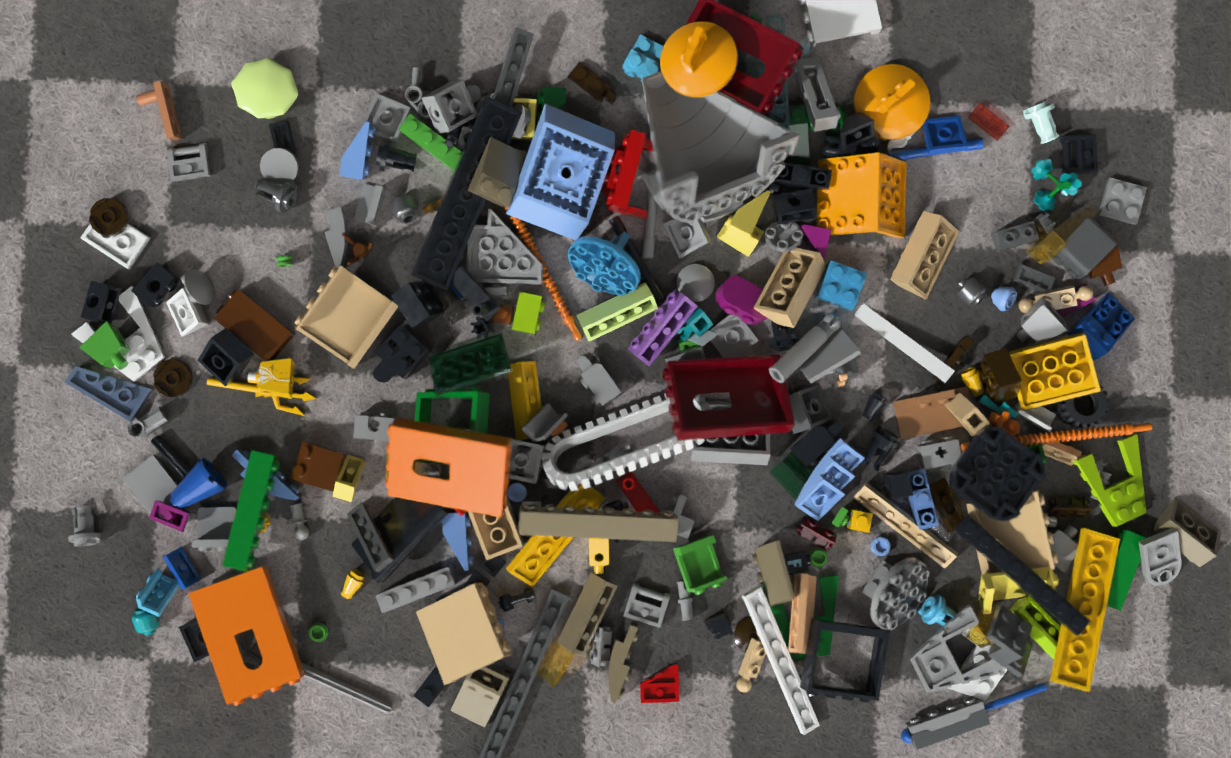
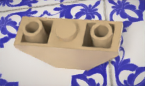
M960 392L951 398L950 402L944 404L972 437L979 430L992 427L984 415Z

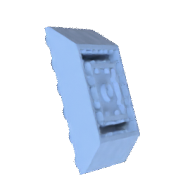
M545 104L506 214L573 240L578 239L589 224L615 151V132ZM564 167L570 170V176L566 179L561 174Z

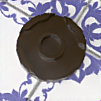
M103 198L97 201L90 209L89 222L92 228L101 235L107 237L116 236L122 233L128 225L129 212L126 206L118 200Z
M170 359L163 361L154 371V385L159 393L167 397L181 396L192 385L193 375L191 369L180 360Z

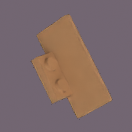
M968 387L894 401L893 407L900 438L905 439L962 427L961 423L944 404L950 402V399L955 397L958 392L971 402Z

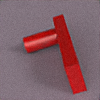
M628 471L615 480L636 512L653 510L655 513H660L632 471Z

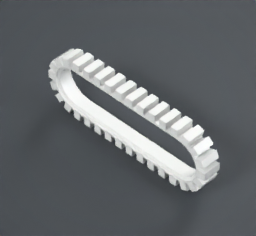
M665 393L664 401L661 400L660 396L653 398V405H650L649 400L642 402L643 408L640 410L636 404L630 406L632 413L628 414L625 408L619 411L621 417L617 418L614 412L608 415L609 421L605 422L604 417L598 418L597 426H594L593 422L590 421L585 423L586 430H582L581 425L574 427L575 434L571 435L570 430L563 431V439L556 435L552 438L553 444L547 443L544 448L546 453L542 454V464L547 477L554 486L558 484L559 489L566 490L569 485L571 491H578V484L582 483L584 489L591 487L589 480L593 479L595 485L602 483L600 476L605 475L606 480L613 479V471H616L618 476L625 474L624 467L628 466L630 472L637 470L635 465L637 462L640 463L641 468L648 465V458H651L652 463L658 462L659 454L662 453L663 458L666 459L671 457L669 450L673 449L675 455L682 453L681 446L685 445L686 450L694 448L693 441L700 445L704 442V439L677 441L676 436L571 474L564 473L556 467L558 457L569 448L668 412L670 400L666 397ZM699 394L697 397H694L693 402L697 409L702 411L711 410L709 403L705 401L702 395Z

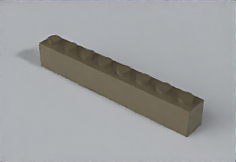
M535 504L520 506L519 535L676 542L678 518L672 511L665 510L662 513H655L653 510L635 512L633 509L615 511L614 508L596 510L594 507L576 509L574 506H564V508H556L555 505L537 507Z

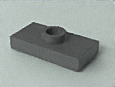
M1020 263L1012 282L1037 292L1052 290L1056 277Z

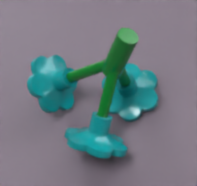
M1049 158L1038 160L1036 166L1031 169L1035 180L1049 177L1057 186L1052 192L1038 190L1035 193L1034 203L1042 211H1052L1054 209V204L1056 203L1054 195L1059 190L1064 196L1069 194L1076 195L1078 188L1082 186V181L1078 179L1076 173H1064L1061 175L1060 180L1051 174L1053 165Z

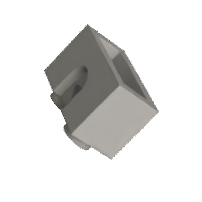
M361 412V415H355L353 438L390 441V436L387 434L388 427L396 419L392 418V414L380 413V417L372 416L373 412ZM373 421H378L380 424L376 432L371 429Z

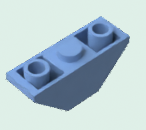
M925 469L908 472L913 496H908V502L919 530L939 526Z

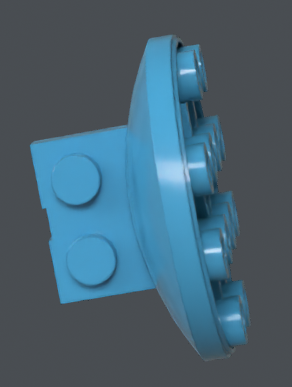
M623 232L619 236L615 235L611 242L596 237L576 239L568 250V259L573 270L576 272V277L587 282L597 292L603 291L619 296L633 292L640 282L641 275L635 261L622 250L630 235Z

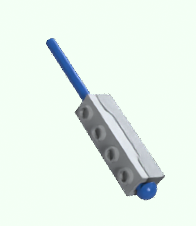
M1041 683L986 704L978 698L975 699V697L965 699L964 703L960 705L950 704L946 706V710L940 712L939 710L929 712L926 717L921 718L917 716L911 718L910 722L906 723L907 728L901 732V739L905 743H911L912 741L913 746L918 750L990 724L987 711L1045 691L1047 687L1045 683Z

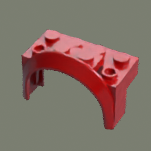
M631 130L628 135L625 134L621 145L615 149L601 188L606 198L605 204L608 205L607 210L644 220L647 217L648 210L630 206L628 202L642 150L654 152L651 139L645 138V133ZM617 164L620 165L619 172L615 171Z

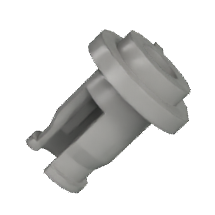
M79 505L73 508L75 514L73 519L74 535L68 536V542L74 543L76 547L101 543V533H95L94 517L91 509L93 505Z

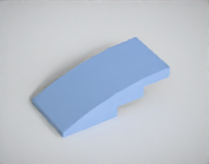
M840 438L810 475L795 503L796 507L819 521L845 495L842 489L855 477L852 471L865 459L864 456Z

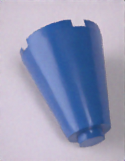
M202 458L173 490L170 501L176 508L180 507L183 509L224 491L227 483L221 473H217L212 468L214 467L213 463L206 458Z

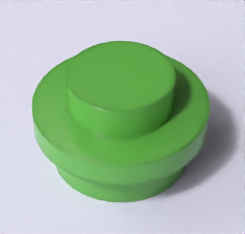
M814 548L809 552L811 565L822 567L826 564L828 555L825 550Z
M321 622L313 624L309 629V636L315 642L324 641L329 633L328 627Z

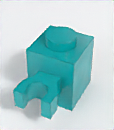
M697 307L677 333L680 334L684 331L680 338L685 342L692 332L700 337L713 323L704 311Z

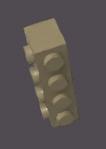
M591 572L557 643L570 652L584 656L618 586L608 579Z

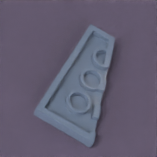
M77 366L74 367L65 381L66 384L130 422L135 419L153 391L150 388Z

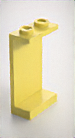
M1050 566L1031 569L1056 591L1059 580L1057 574H1054L1053 570L1050 569ZM1003 572L981 574L978 601L983 614H991L992 603L995 600L1029 596Z

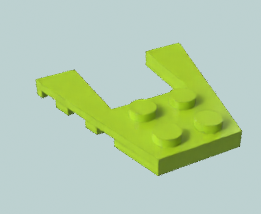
M1137 434L1129 435L1117 441L1129 477L1106 488L1103 487L1093 454H1086L1073 460L1074 465H1077L1080 469V475L1083 480L1087 481L1090 485L1091 493L1101 503L1100 507L1112 526L1116 527L1147 513Z

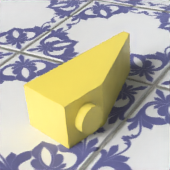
M765 191L739 208L733 217L729 216L725 224L728 227L725 235L746 244L771 192Z

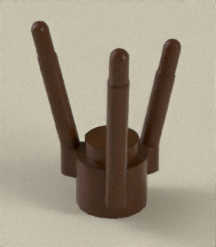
M342 233V236L353 245L352 252L356 256L347 262L348 265L360 262L361 259L368 256L369 251H372L373 242H370L368 246L364 243H356L346 233Z

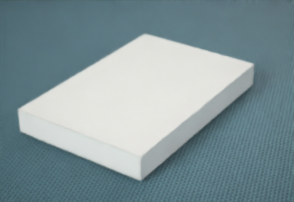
M129 223L122 233L109 237L97 233L89 224L81 236L82 240L129 270L151 239Z

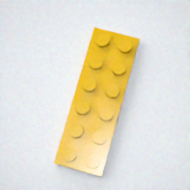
M581 483L578 484V491L570 490L556 508L574 506L576 509H584V507H594L597 509L605 500V497L593 487L584 489ZM533 535L507 566L506 570L533 587L573 537Z

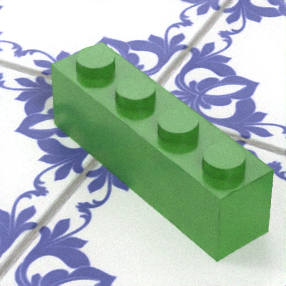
M409 114L399 127L400 132L454 172L462 152L455 146L447 147L444 138Z

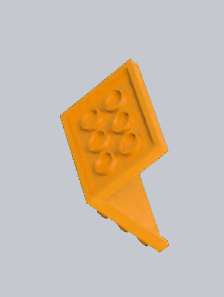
M880 152L818 160V168L832 170L829 189L817 190V227L830 229V235L877 232L895 238H905L907 162Z

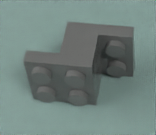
M1004 605L997 606L987 634V638L992 641L988 656L1017 677L1023 676L1033 647V643L1028 641L1033 626Z

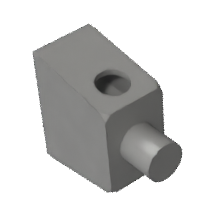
M1041 297L1021 317L1023 329L1017 333V336L1022 342L1032 337L1038 344H1041L1067 331L1066 321Z
M1068 525L1063 532L1055 528L1049 531L1052 532L1054 544H1051L1052 552L1056 551L1058 557L1055 569L1064 574L1072 563L1078 548V544L1072 539L1079 531L1071 525Z

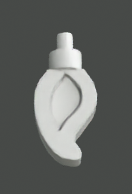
M912 135L900 140H890L887 150L903 148Z

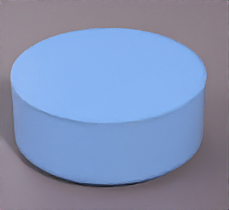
M514 483L508 488L510 500L520 502L525 499L527 490L523 484Z
M876 537L872 540L871 550L874 554L885 556L890 552L891 544L888 539Z

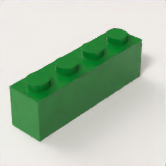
M1120 529L1114 536L1119 538L1120 542L1107 602L1108 607L1119 611L1123 607L1141 560L1139 541L1146 539V537L1124 529Z

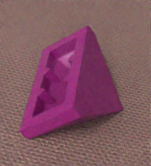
M802 225L801 230L815 251L821 253L824 258L831 230Z

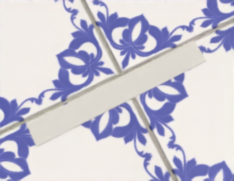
M865 304L854 314L946 383L955 372Z

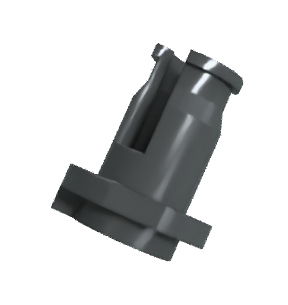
M263 178L258 179L254 185V188L260 190L254 195L257 197L261 196L263 199L274 203L276 210L279 212H287L296 203L298 195L296 191L297 185L286 182L281 186L273 182H267Z

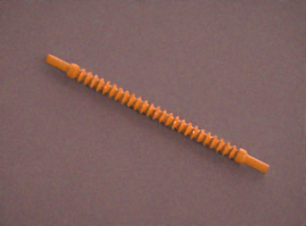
M511 216L510 219H513L512 224L516 225L517 233L521 234L520 239L524 240L522 243L526 244V247L543 265V283L545 282V287L549 288L548 292H551L550 297L554 298L555 306L559 307L558 312H561L560 316H563L564 324L568 325L575 341L582 339L574 322L575 318L573 314L570 315L571 310L567 309L566 301L562 300L563 295L559 294L561 291H558V286H555L556 281L552 280L551 272L547 271L548 266L544 265L546 262L542 261L543 257L539 255L541 252L537 251L538 247L534 246L536 243L532 242L533 237L529 236L531 233L527 232L528 227L525 228L524 226L526 223L522 222L521 219Z

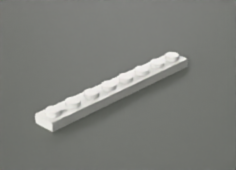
M756 587L743 594L742 597L799 731L805 735L820 726L806 691L800 688V677L761 587Z

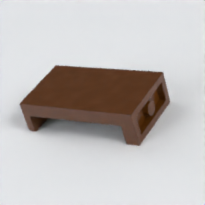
M240 289L234 290L229 295L228 302L217 309L216 316L213 318L264 361L274 360L295 335L293 331L286 328Z

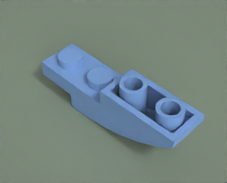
M236 450L231 456L245 468L240 474L245 478L251 453L247 450ZM280 471L275 472L273 477L275 485L273 491H270L269 494L284 499L299 500L302 497L299 494L300 490L294 484L289 485L285 481L286 476Z

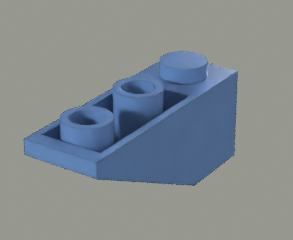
M372 121L364 123L343 154L340 176L360 180L366 179L369 176L371 165L368 164V161L373 153L371 138L375 136V126H373Z
M449 512L442 520L443 534L464 571H469L470 566H473V554H469V546H472V535H468V527H471V518L467 515V512L463 516L458 512Z

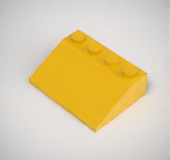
M1084 332L1009 351L1022 380L1018 392L1022 411L1101 391Z

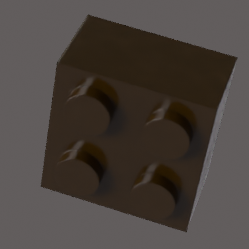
M1007 348L984 354L979 373L981 381L985 382L987 386L986 392L988 397L993 399L994 404L1017 398L1022 380Z

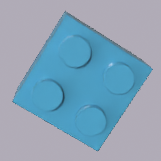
M830 260L826 265L815 299L852 311L855 309L867 273Z

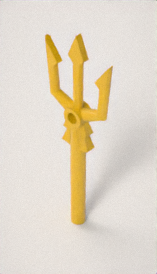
M208 377L207 385L255 392V397H272L276 409L305 416L296 406L290 408L280 405L278 396L261 393L258 389V383L253 385L233 381L225 387L216 378ZM294 377V382H298L300 385L312 378ZM307 392L304 394H292V397L301 398L304 402L317 399Z

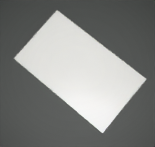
M707 330L698 337L692 332L687 340L704 346L718 334Z

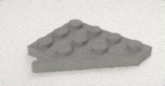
M488 209L487 225H475L468 240L467 271L479 283L543 285L542 263L493 210Z

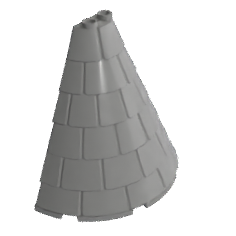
M662 71L642 78L661 201L667 212L679 221L694 223L696 219H701L703 222H708L738 210L744 206V200L751 195L756 198L777 178L786 166L783 162L788 154L792 155L799 139L797 133L779 126L777 122L735 102V99L719 91L705 97H688L673 90L666 82Z

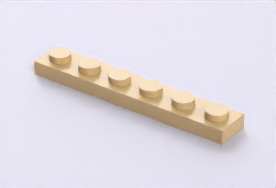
M867 482L854 494L853 498L943 568H946L957 557L958 552L928 529L919 530L914 518Z

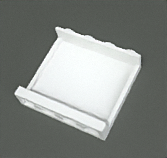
M799 0L800 5L804 6L803 21L808 25L809 30L806 31L807 40L812 43V47H815L817 43L870 32L871 35L878 34L882 29L876 0Z

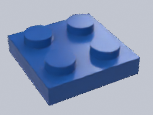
M960 115L925 120L922 129L929 155L967 151L968 144Z

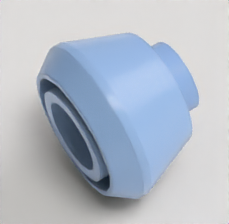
M1001 286L993 291L991 298L1000 311H1007L1015 303L1017 292L1013 287Z

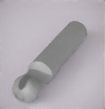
M836 313L825 315L817 326L808 331L769 369L773 379L779 383L786 381L827 341V338L834 331L840 328L842 324L840 316Z

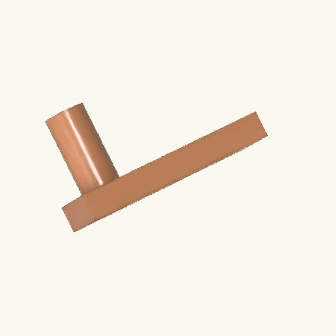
M162 81L154 82L155 90L137 95L136 100L140 106L158 101L166 137L174 141L181 140L182 135L169 84Z

